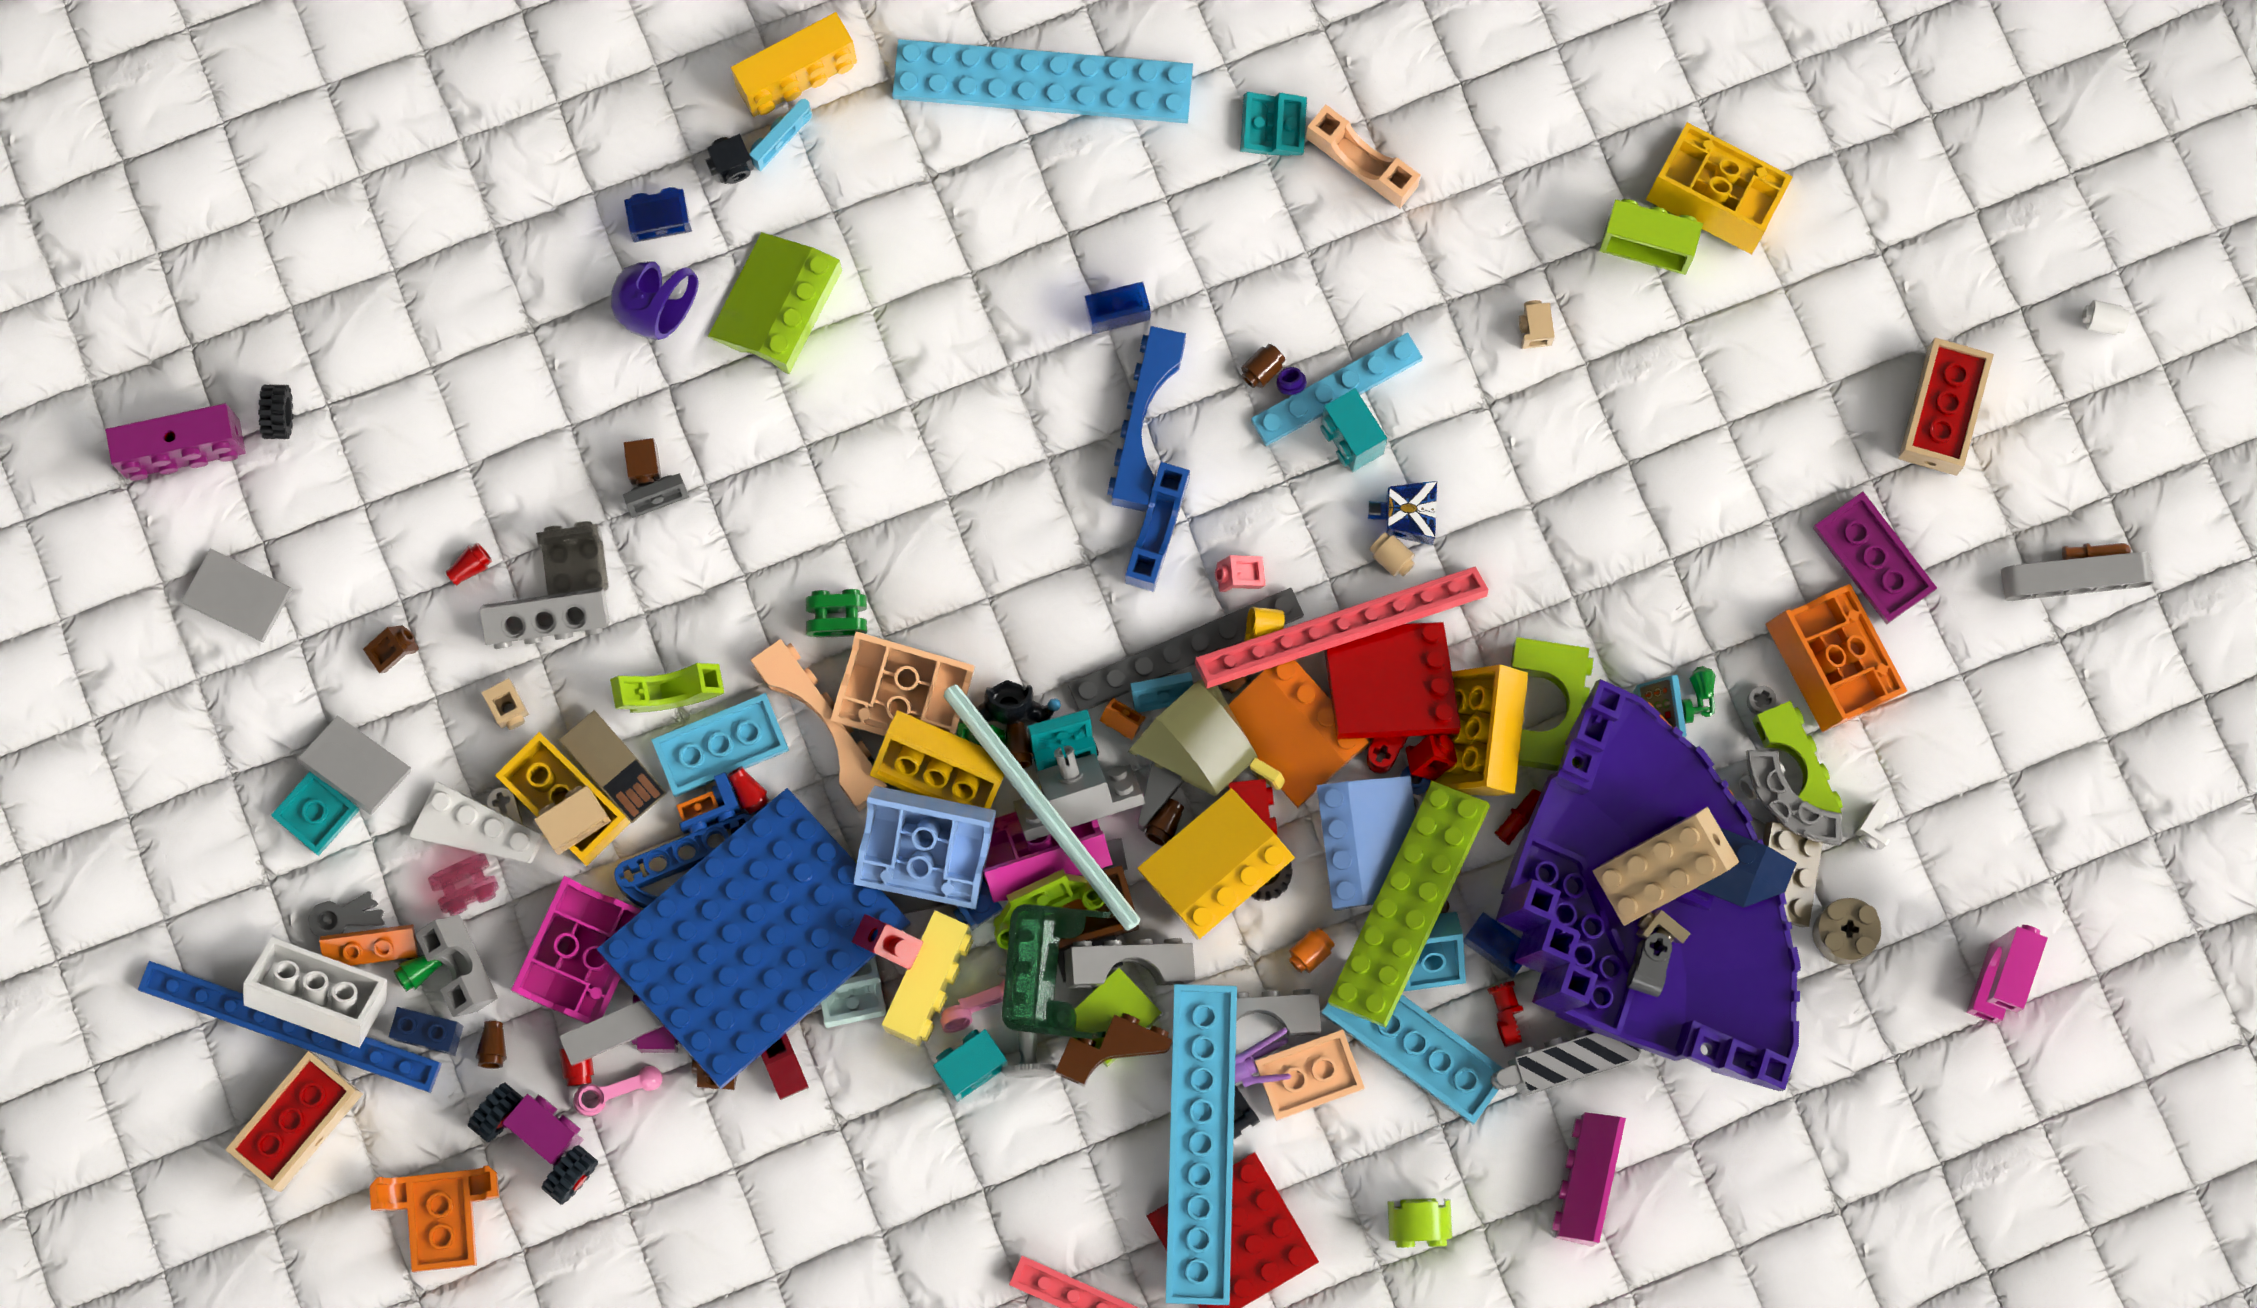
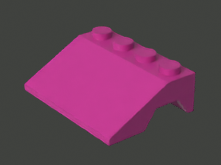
M1016 811L995 818L985 869H983L994 903L1008 901L1006 895L1064 869L1066 874L1082 875L1051 834L1026 841ZM1097 819L1070 828L1101 869L1113 865L1104 833L1101 831Z
M564 876L511 991L585 1024L602 1018L621 977L598 953L597 948L642 910L616 898L601 894Z

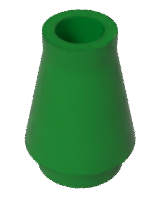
M421 955L398 964L399 968L393 972L407 992L412 988L416 990L443 965L439 960L427 961L425 955Z

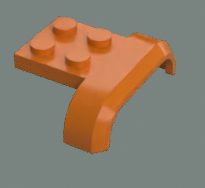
M487 1165L483 1166V1168L407 1177H377L369 1186L371 1210H408L412 1272L477 1266L473 1202L499 1198L498 1173Z

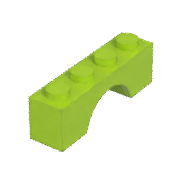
M1788 701L1757 714L1752 721L1764 748H1775L1785 751L1800 766L1803 780L1798 797L1819 809L1842 813L1841 808H1843L1841 798L1836 791L1832 792L1827 781L1830 780L1828 770L1824 763L1819 764L1815 752H1817L1816 744L1812 736L1806 735L1802 727L1804 719L1799 708H1794L1791 701Z

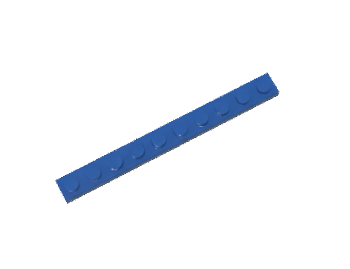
M151 961L148 962L138 987L140 992L428 1093L432 1092L442 1065L440 1062L365 1037L360 1048L244 1006L243 993Z

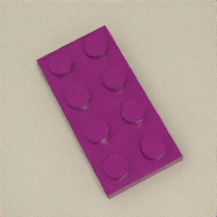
M1864 491L1814 525L1813 529L1886 625L1937 589L1936 585Z

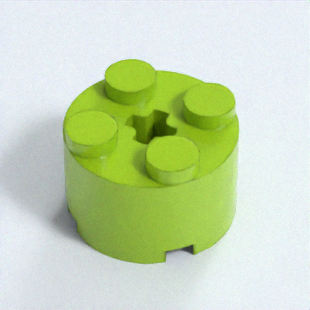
M1436 1198L1400 1200V1206L1395 1207L1393 1200L1387 1201L1389 1240L1395 1241L1397 1248L1415 1247V1241H1427L1430 1247L1447 1246V1239L1453 1238L1451 1199H1444V1205H1438Z

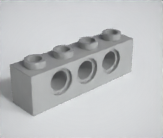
M604 587L482 605L479 609L485 645L494 644V649L512 646V641L524 640L525 644L539 643L543 641L542 637L554 635L555 640L573 637V632L584 630L585 635L599 634L604 632L603 628L608 627L610 623ZM572 607L580 608L583 611L584 619L579 622L572 621L568 617V609ZM538 613H550L553 617V624L551 626L541 625L537 619ZM511 616L520 618L523 628L519 631L511 630L507 625V619Z

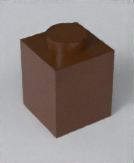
M654 438L623 442L627 473L631 484H637L638 487L659 481L661 479L658 448Z

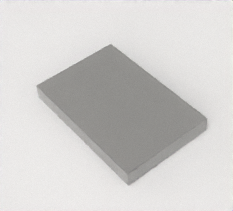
M210 548L181 602L264 643L293 589Z
M338 715L298 757L300 765L370 815L377 810L411 771V767Z

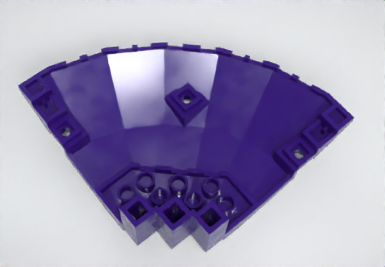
M1599 679L1595 682L1564 745L1566 747L1558 771L1547 777L1510 864L1501 894L1504 896L1496 921L1523 932L1514 962L1541 973L1532 1003L1555 1012L1556 1017L1583 1029L1673 1061L1687 1058L1711 1069V1072L1776 1091H1784L1799 1047V1021H1796L1797 1002H1800V991H1797V972L1801 971L1797 947H1793L1790 929H1793L1792 924L1787 921L1784 905L1787 904L1785 893L1742 908L1700 890L1693 889L1655 909L1664 911L1691 934L1684 943H1671L1672 952L1666 970V980L1658 997L1627 988L1626 986L1636 947L1644 939L1636 935L1640 928L1637 924L1641 917L1624 926L1595 877L1593 870L1613 857L1673 826L1678 816L1687 818L1706 807L1709 808L1719 827L1763 845L1764 843L1762 839L1758 840L1750 822L1753 820L1751 814L1740 800L1737 801L1727 788L1729 784L1726 780H1721L1712 767L1714 763L1700 746L1695 747L1683 737V732L1676 726L1672 727L1659 716L1661 713L1643 698ZM1573 758L1579 761V768L1573 766ZM1655 928L1651 934L1656 933L1658 929ZM1651 944L1649 947L1654 949L1655 944ZM1654 949V955L1658 954L1659 951ZM1702 1044L1707 1047L1708 1052L1706 1055L1701 1052Z

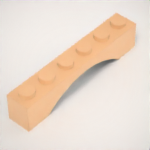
M779 639L752 658L751 662L770 690L786 694L801 701L813 710L826 724L838 750L840 787L857 811L860 812L867 807V797L874 786L888 787L885 782L869 776L873 766L867 758L872 756L862 741L858 743L854 741L850 735L854 731L851 726L830 721L835 703L827 692L820 694L815 687L818 680L809 667L803 670L797 660L801 657L791 643L786 646Z

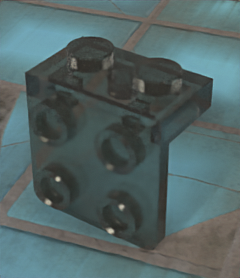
M582 521L575 523L574 527L562 529V526H549L544 528V532L536 533L537 543L543 554L548 595L604 587V591L608 589L609 583L603 537L598 524H592L591 521Z

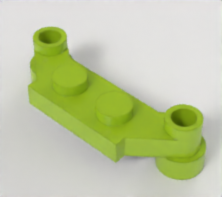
M1064 869L1006 895L1008 902L1001 914L993 921L995 927L994 936L999 947L1012 949L1021 941V934L1018 929L1020 925L1076 899H1081L1083 905L1088 909H1098L1104 905V902L1084 876L1066 874Z

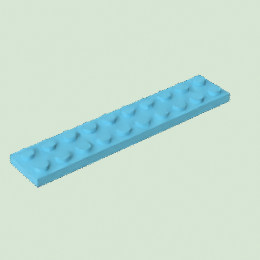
M898 39L893 99L1188 124L1193 63Z
M1174 984L1166 1303L1230 1304L1237 986Z

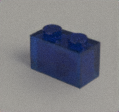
M669 187L662 189L657 194L637 193L632 195L630 199L624 200L629 231L634 243L692 232L687 199L683 189Z
M1143 281L1084 296L1085 309L1092 334L1148 321L1151 318V309Z
M1483 912L1465 936L1464 944L1512 978L1522 967L1521 964L1514 962L1521 938Z

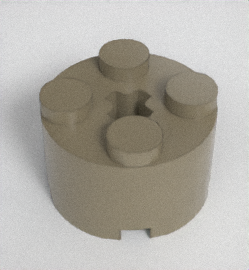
M1843 898L1836 900L1827 906L1816 918L1812 930L1813 941L1824 957L1833 963L1849 965L1858 962L1872 953L1880 941L1881 923L1877 911L1874 907L1859 899ZM1845 925L1853 933L1849 937H1846V932L1841 931V928Z

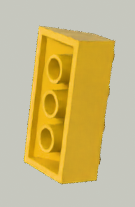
M897 710L869 775L909 793L987 809L991 808L1004 778L1003 772L982 746Z

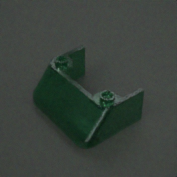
M1023 904L1014 909L1010 920L1002 1020L1009 1029L1086 1039L1105 1038L1106 1031L1076 1028L1077 1014L1074 1007L1068 1002L1054 1000L1060 938L1072 939L1078 937L1084 931L1086 916L1116 918L1111 911Z

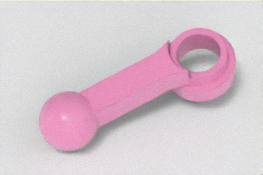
M1007 977L998 986L966 998L958 999L960 1005L951 1006L941 1013L940 1023L943 1031L946 1033L961 1031L972 1023L973 1012L1005 1000L1009 1002L1017 1001L1016 990L1019 987L1017 979L1015 977Z
M646 1066L639 1071L637 1076L609 1086L584 1085L574 1095V1107L583 1116H595L604 1108L605 1102L641 1088L646 1091L656 1090L662 1083V1073L654 1066ZM587 1091L594 1092L599 1099L598 1105L595 1108L585 1107L581 1100L583 1093Z

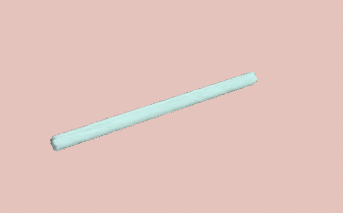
M956 684L947 688L944 691V698L1124 929L1129 931L1139 924L1140 917L961 688Z

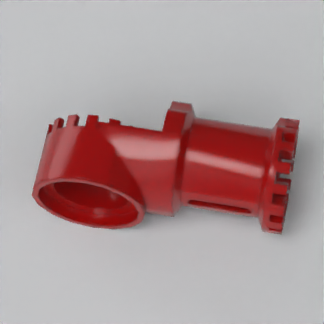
M1514 980L1503 983L1504 985L1501 983L1500 987L1496 985L1487 989L1489 994L1493 995L1498 1009L1496 1014L1498 1021L1496 1023L1505 1048L1522 1043L1521 1034L1518 1035L1520 1030H1516L1519 1027L1516 1025L1517 1021H1515L1513 1015L1524 1011L1522 1005L1518 1004L1513 989L1515 986Z

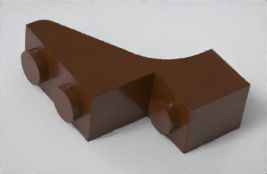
M1123 1013L1121 1017L1114 1015L1100 1049L1095 1048L1096 1042L1079 1035L1076 1040L1070 1037L1055 1073L1062 1078L1085 1087L1092 1072L1103 1062L1116 1058L1164 1054L1169 1051L1173 1040L1168 1038L1169 1032L1153 1025L1150 1030L1138 1025L1140 1020L1129 1014Z

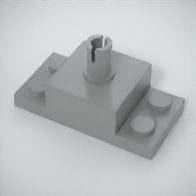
M1063 746L1066 758H1064L1060 747L1054 751L1058 765L1036 772L1043 795L1069 828L1145 804L1142 791L1130 764L1116 766L1103 773L1095 753L1076 759L1072 746ZM1023 798L1013 802L1026 841L1050 834Z

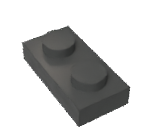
M679 473L673 476H665L659 481L646 486L635 487L630 492L623 494L631 517L635 518L689 498V495Z

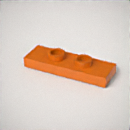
M413 924L320 936L319 939L322 956L350 966L418 957L419 954Z

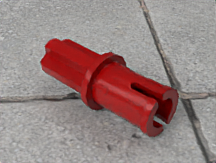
M1532 789L1516 809L1512 808L1510 810L1511 814L1494 832L1506 845L1509 846L1518 833L1528 824L1541 794L1538 790Z

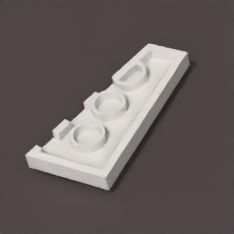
M440 782L435 783L409 835L410 838L531 864L545 837L543 834Z

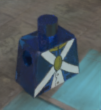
M1437 481L1388 487L1386 502H1368V519L1385 520V532L1390 536L1394 535L1396 538L1433 545L1436 533Z

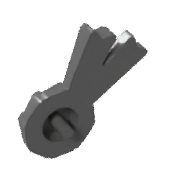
M368 891L343 907L331 901L320 903L314 907L308 921L312 933L320 938V936L343 934L347 925L383 926L385 925L382 919L384 910L365 911L378 905L377 901L373 900L372 892Z

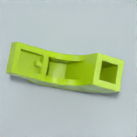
M695 663L684 669L662 675L616 676L610 679L615 709H630V713L654 712L688 706L724 694L719 664Z

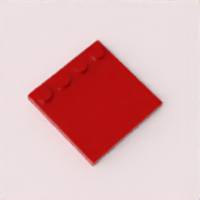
M1444 622L1402 624L1324 650L1337 739L1459 734L1461 725Z

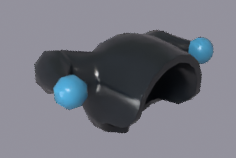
M1006 680L991 689L987 687L984 702L975 708L986 722L997 721L1002 724L1011 725L1022 720L1034 723L1050 720L1054 712L1060 709L1061 703L1058 699L1053 698L1050 699L1046 706L1041 705L1033 700V688L1031 685L1024 687Z

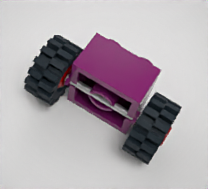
M504 1082L499 1087H496L492 1094H489L486 1100L479 1105V1108L475 1110L473 1116L469 1119L468 1127L486 1142L495 1139L504 1128H509L553 1165V1171L548 1174L541 1188L556 1202L563 1205L589 1179L590 1174L594 1172L595 1167L598 1165V1160L580 1146L584 1140L578 1135L581 1128L563 1114L558 1118L554 1114L558 1109L539 1094L536 1098L529 1094L523 1098Z

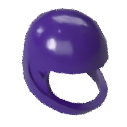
M644 261L628 266L616 277L611 290V308L614 317L631 333L647 339H665L678 328L689 312L698 291V277L691 268L685 267L675 272L662 285L660 266L655 261ZM688 276V285L684 295L679 299H668L680 281Z

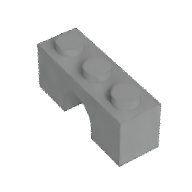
M460 915L434 920L415 933L427 961L439 960L451 972L452 982L440 990L453 1017L478 1012L498 999Z

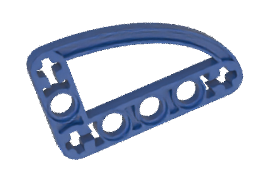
M749 814L737 815L621 862L614 872L619 890L634 904L642 908L647 907L658 896L649 894L640 888L694 867L715 849L707 844V839L711 835L720 834L726 840L729 837L727 829L730 828L731 834H733L740 828L739 825L746 823L753 816ZM691 846L696 850L693 858L684 860L678 856L680 848ZM660 857L666 860V867L658 872L651 870L649 867L651 860ZM644 863L645 872L648 875L646 877H643L639 866ZM630 870L631 874H634L632 882H628L624 878L625 871Z

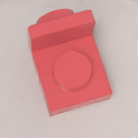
M1230 555L1217 562L1215 578L1218 582L1219 591L1227 592L1232 588L1261 589L1264 587L1263 556Z

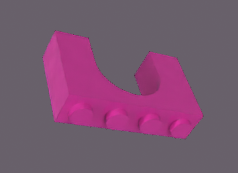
M2023 924L2021 927L2017 926L1991 942L1966 1013L1997 1024L2003 1020L2006 1009L2016 1013L2023 1010L2048 937L2040 935L2039 929Z

